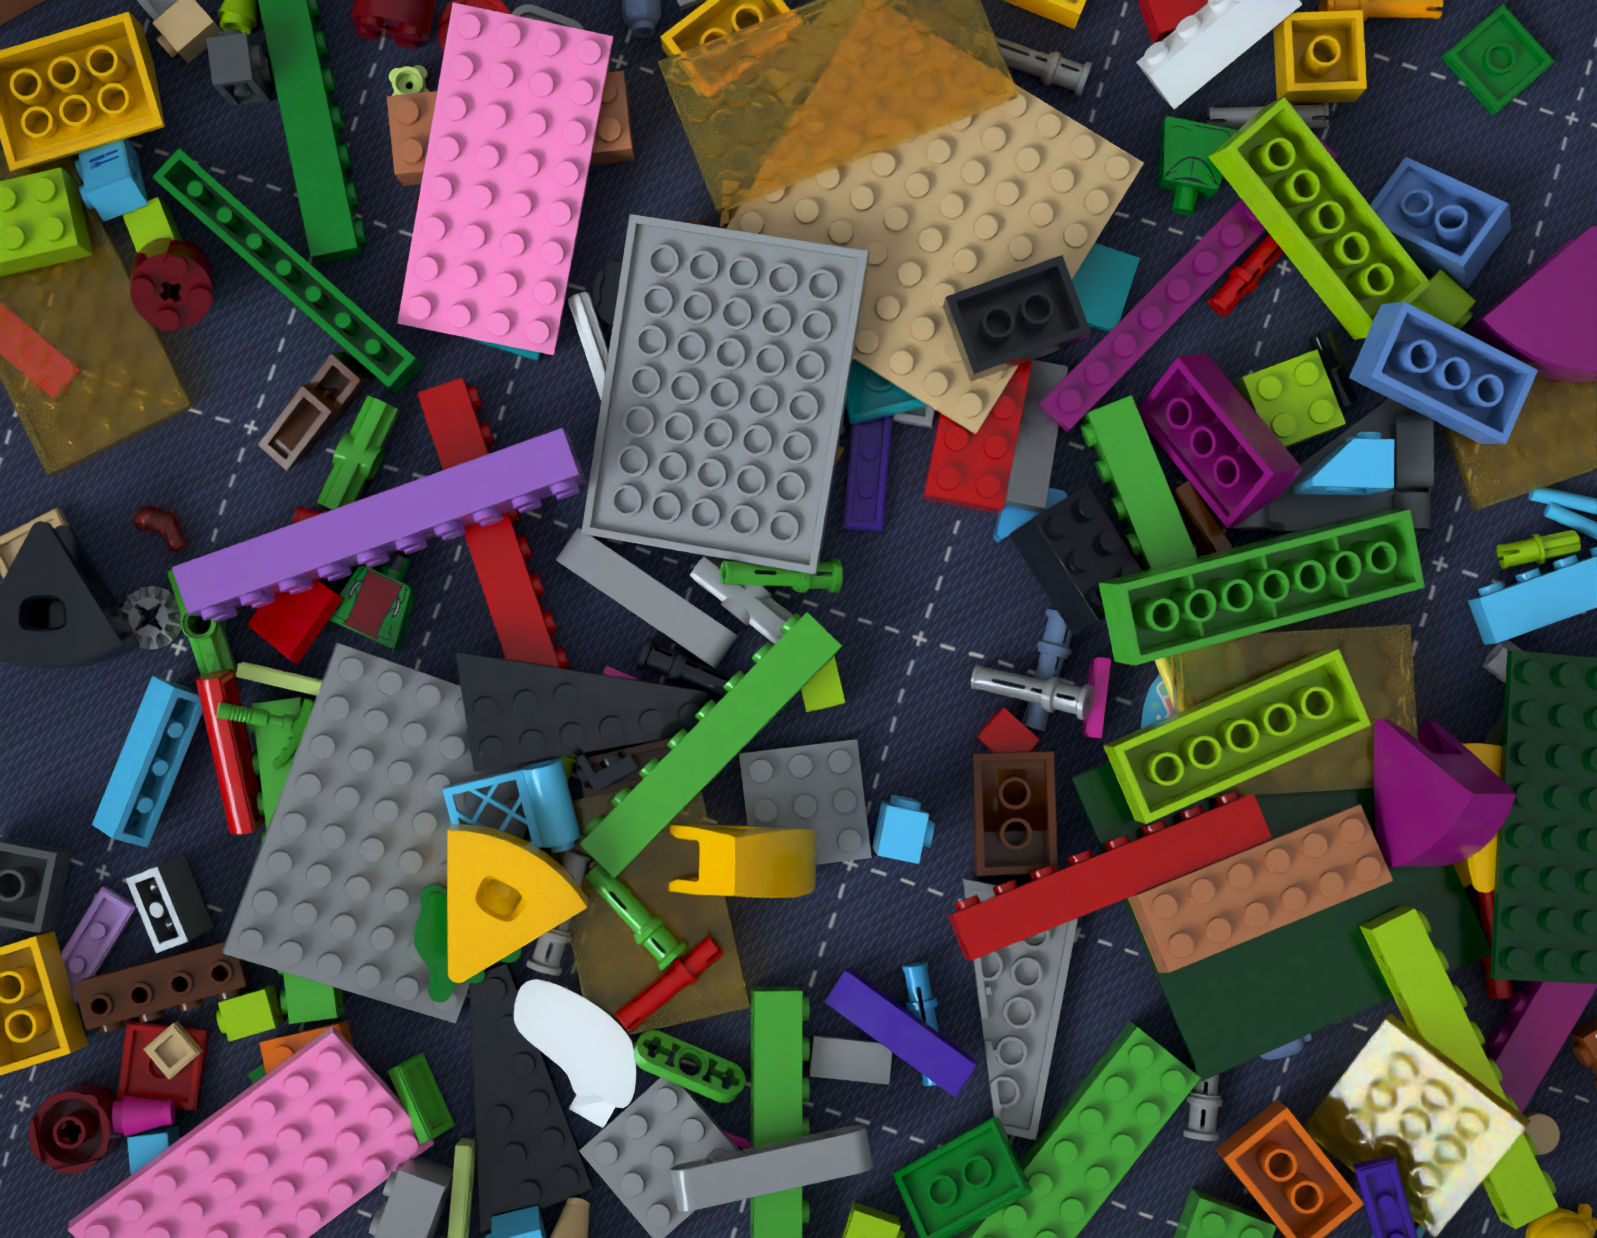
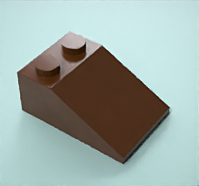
M1054 751L972 754L973 872L977 876L1030 874L1053 864L1055 871L1058 870Z

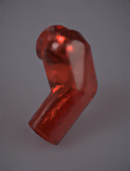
M147 505L139 508L137 513L134 514V526L142 532L152 530L162 533L170 553L188 547V542L178 519L172 512L153 505Z

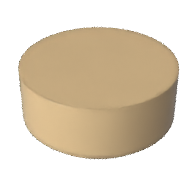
M1530 1112L1519 1119L1518 1123L1522 1132H1526L1532 1138L1538 1149V1155L1547 1154L1557 1146L1560 1131L1552 1118L1540 1112Z

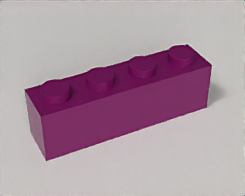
M1528 981L1522 992L1518 991L1511 998L1507 1007L1509 1014L1503 1024L1496 1026L1490 1033L1487 1040V1046L1489 1047L1485 1055L1487 1059L1491 1058L1498 1066L1503 1077L1499 1084L1505 1096H1510L1515 1102L1520 1115L1523 1113L1597 988V984Z

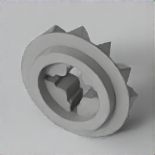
M149 586L140 587L139 590L126 596V601L120 610L140 643L139 647L159 649L169 645L177 638L181 631L180 620L182 616L173 593L161 587ZM139 608H145L150 611L159 608V612L155 617L162 629L151 624L141 627L145 617L142 614L143 611Z

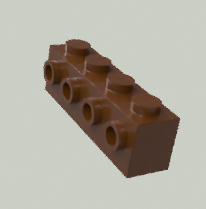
M226 940L83 978L75 982L74 986L85 1028L89 1030L99 1027L101 1034L125 1027L124 1020L139 1016L140 1023L165 1016L163 1009L179 1005L180 1012L203 1006V998L218 994L219 1000L223 1001L243 995L242 988L253 982L248 962L223 954L222 950Z

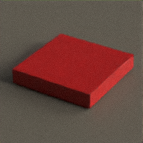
M320 579L312 581L314 587L305 592L290 595V592L287 591L274 595L276 601L259 607L247 623L252 630L287 659L296 664L303 658L344 599Z
M133 1019L127 1021L116 1101L123 1100L124 1096L163 1101L173 1100L176 1109L198 1110L210 1029L183 1026L203 1052L169 1080L143 1049L172 1024L149 1021L140 1023V1020Z

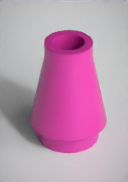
M124 1096L123 1100L114 1101L113 1130L115 1134L124 1133L125 1137L161 1126L174 1125L176 1115L175 1103L173 1100L163 1101Z

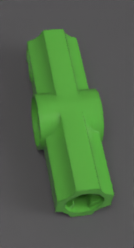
M367 395L350 433H346L337 445L332 461L334 467L325 482L317 503L333 510L359 500L367 481H371L380 468L385 453L383 447L398 418L400 410Z
M168 571L167 574L182 616L180 620L181 629L184 635L189 638L200 674L204 675L215 671L233 669L236 675L237 665L225 631L226 620L214 622L211 619L210 629L206 633L201 634L196 628V620L199 616L187 614L173 571Z

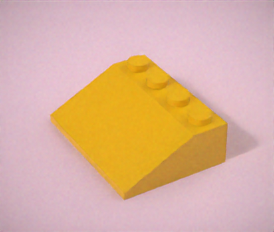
M130 12L0 50V140L9 170L12 173L165 127L155 67L143 26Z

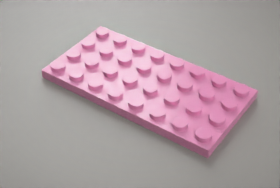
M453 2L397 324L555 355L614 40L613 36Z
M332 1025L70 1220L68 1231L75 1238H309L388 1179L391 1171H395L398 1164L404 1165L409 1158L414 1159L434 1144V1140L432 1139L423 1144L419 1143L411 1125V1118L405 1111L401 1100Z

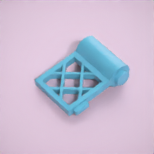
M561 758L542 760L523 768L445 786L442 789L451 824H462V819L469 823V825L488 827L477 821L487 802L508 814L499 829L500 831L505 830L513 816L528 826L531 839L526 841L538 848L551 847L552 853L563 852L574 848V841L581 837ZM516 780L520 796L512 808L492 797L498 784ZM492 786L488 793L480 790V788ZM470 791L483 799L473 818L457 808L455 794ZM520 803H522L525 815L516 811Z

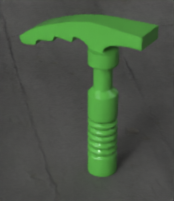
M304 698L302 708L294 719L293 715L284 714L282 717L271 715L266 710L219 702L216 718L242 723L246 722L259 726L270 724L281 726V730H291L292 735L287 738L286 748H282L279 757L275 758L272 763L273 769L277 770L290 758L299 745L314 702L312 699Z

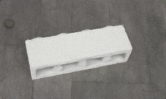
M1208 0V3L1198 12L1180 21L1176 30L1163 41L1151 45L1146 50L1144 56L1136 63L1158 93L1175 109L1299 8L1302 3L1300 0Z

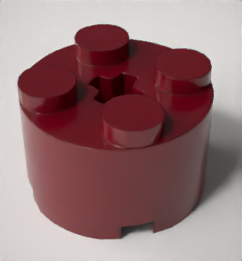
M354 0L351 22L357 26L356 35L362 38L379 40L381 36L395 39L397 46L417 50L419 42L429 40L436 0Z
M159 238L146 244L137 253L131 270L130 297L134 308L142 318L165 332H172L197 323L208 312L213 298L212 266L206 254L198 246L185 240L182 242L171 240V238Z
M78 1084L47 1098L38 1108L29 1125V1143L34 1155L57 1172L73 1174L89 1169L112 1154L123 1140V1133L115 1134L113 1130L112 1107L114 1101H116L113 1092L109 1088L93 1084ZM73 1123L79 1125L81 1130H74Z

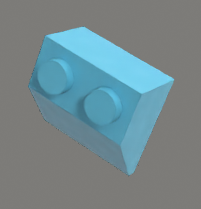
M1359 432L1356 433V437L1346 438L1345 443L1333 448L1293 486V494L1374 496L1393 489L1394 439H1381V433Z

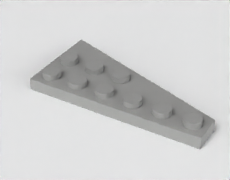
M962 878L965 899L977 894L979 900L982 901L995 895L992 888L998 885ZM1078 918L973 960L993 1117L1000 1119L1008 1135L1033 1140L1037 1138Z

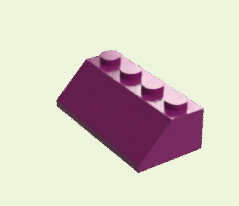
M1208 354L1177 357L1138 407V412L1145 427L1227 529L1233 528L1278 498L1303 470Z

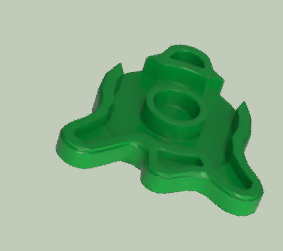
M433 883L425 886L420 893L421 906L415 930L413 931V942L420 958L429 969V997L439 1003L449 999L454 988L459 983L453 982L448 976L447 890L440 884ZM521 948L499 961L506 963L515 962L521 954ZM484 970L462 983L481 982L485 977Z

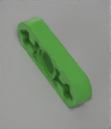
M648 1030L644 1032L633 1047L634 1058L639 1068L717 1102H732L738 1097L745 1086V1074L737 1064L661 1031ZM650 1044L657 1046V1055L654 1058L648 1056V1046ZM670 1052L676 1053L670 1065H666L665 1063L669 1058ZM682 1058L693 1059L698 1064L699 1073L693 1076L685 1074L679 1067V1060ZM711 1068L712 1071L709 1074L710 1078L708 1081L702 1080L708 1069ZM723 1075L730 1078L729 1084L731 1086L728 1089L721 1087Z

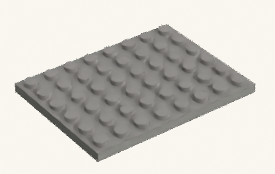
M630 214L581 534L818 574L870 252Z
M336 642L223 947V954L456 1024L469 989V983H459L445 1002L438 1003L433 1001L428 994L429 969L420 958L413 942V931L415 930L421 906L420 893L422 889L429 884L437 883L447 890V830L451 826V820L442 789L445 786L523 768L542 760L474 771L460 685ZM516 780L498 784L492 794V797L511 808L520 796ZM492 786L480 788V790L488 793ZM470 791L454 795L457 808L473 818L483 799ZM487 802L477 821L489 828L499 830L508 814ZM520 803L516 811L525 815L522 803ZM512 816L504 832L523 839L528 826ZM461 819L462 824H469Z

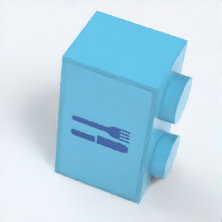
M128 138L78 153L79 160L75 161V167L84 185L79 187L80 194L89 209L95 208L103 222L148 205L139 157Z

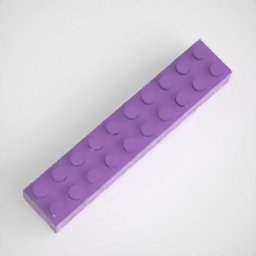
M563 428L171 568L187 614L200 616L203 620L213 619L214 622H219L236 616V609L242 606L251 605L252 609L271 604L276 601L274 595L281 592L289 591L290 595L310 590L314 587L312 581L321 578H328V581H334L352 574L351 567L366 564V567L369 568L383 564L390 560L388 555L390 553L404 550L405 554L422 550L428 547L426 541L441 536L443 540L456 538L466 533L464 527L474 523H480L481 527L495 524L504 519L502 513L513 509H518L519 513L534 510L542 506L541 499L556 495L557 500L573 496L580 492L578 486L586 484V480L571 438Z

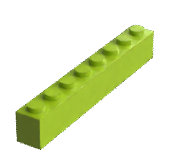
M1401 905L1360 925L1359 927L1394 996L1393 998L1500 1221L1517 1229L1559 1208L1553 1196L1556 1193L1554 1182L1545 1170L1540 1169L1535 1159V1156L1539 1154L1538 1149L1532 1138L1521 1130L1517 1121L1521 1117L1518 1107L1510 1096H1505L1499 1084L1503 1080L1502 1074L1496 1063L1491 1058L1487 1059L1481 1046L1485 1044L1484 1037L1478 1026L1473 1021H1469L1463 1009L1467 1007L1466 999L1459 987L1455 984L1452 985L1446 973L1449 970V964L1442 951L1437 947L1434 948L1428 936L1431 933V927L1425 915L1420 910L1416 911L1415 908Z

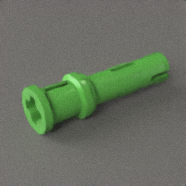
M830 558L828 562L820 561L818 574L741 561H723L720 567V580L725 585L792 586L794 590L800 593H805L808 589H827L829 593H838L843 582V569L838 558Z
M597 864L584 877L635 933L633 937L636 939L637 945L643 944L658 960L657 967L661 971L688 947L685 942L679 943L664 926L665 920L662 917H658V915L653 917L618 877L613 878L600 864Z

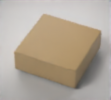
M178 1021L170 1025L143 1049L169 1080L203 1052L201 1047Z

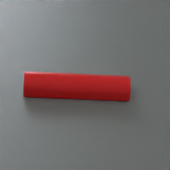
M233 669L207 673L198 676L196 684L229 832L234 835L253 833L265 822V815L261 816L258 811L257 793L260 792V787L253 769V755L246 723L216 718L219 702L242 706Z

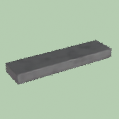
M1032 360L1004 506L1042 513L1046 508L1059 423L1044 411L1039 404L1067 376L1068 366Z

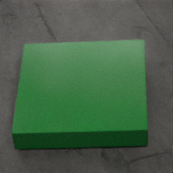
M1504 4L1441 58L1492 116L1555 63L1553 58Z

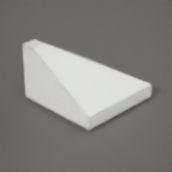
M596 1094L584 1097L576 1095L569 1109L604 1128L615 1106L607 1103Z

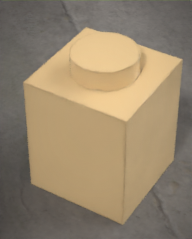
M178 0L152 22L162 34L156 40L172 58L179 53L188 64L207 48L206 38L217 37L218 33L221 32L216 23L195 0Z

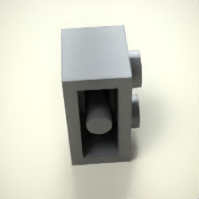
M233 29L221 31L217 37L206 38L212 85L233 108L271 102L269 81H274L270 57L264 56L260 45H256L246 32L242 33L240 30Z
M184 854L126 878L156 953L186 943L214 928Z

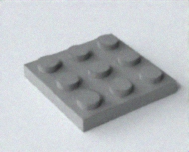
M857 739L739 753L748 826L815 830L816 865L872 858Z
M660 1078L579 1152L652 1238H665L695 1211H678L670 1168L681 1163L739 1151L740 1149L687 1088Z

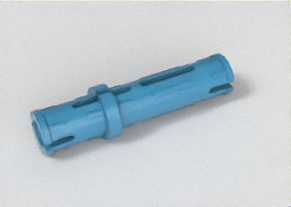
M914 962L903 965L909 998L905 1002L906 1009L939 1032L934 1008L938 1006L937 997L932 996L927 962ZM917 987L921 988L926 1018L922 1017ZM922 1074L923 1086L937 1085Z

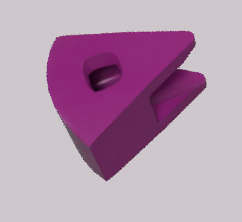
M1597 226L1590 227L1576 239H1571L1561 246L1467 327L1470 333L1480 341L1537 369L1536 376L1567 382L1597 381Z
M1377 720L1374 725L1375 833L1377 844L1387 867H1441L1460 862L1479 852L1494 838L1503 826L1511 811L1516 793L1436 721H1424L1420 726L1419 735L1416 740L1405 729L1391 720Z

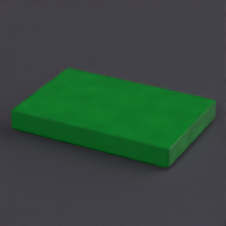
M996 1117L989 1119L892 1173L920 1238H950L1033 1193L1000 1119Z

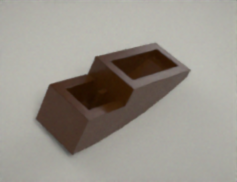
M345 351L332 353L310 383L300 387L259 442L258 446L285 470H291L339 420L368 385L373 376Z

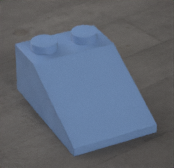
M1408 157L1403 159L1370 204L1371 208L1411 258L1432 273H1436L1441 269L1455 283L1465 289H1468L1512 228L1509 203Z

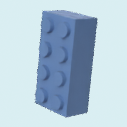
M1402 301L1380 305L1349 378L1480 444H1507L1538 370Z

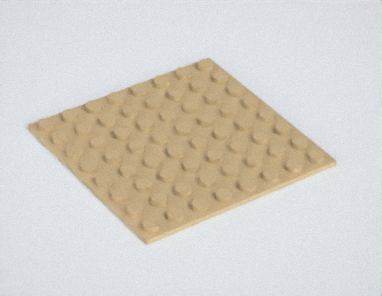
M870 0L726 229L869 251L870 256L853 359L976 435L1019 365L970 382L943 308L945 297L1063 255L1072 280L1144 162L878 0Z

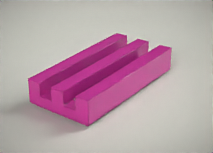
M1095 657L1090 660L1087 684L1094 686V701L1088 718L1083 720L1081 734L1084 737L1102 738L1111 665L1110 658Z

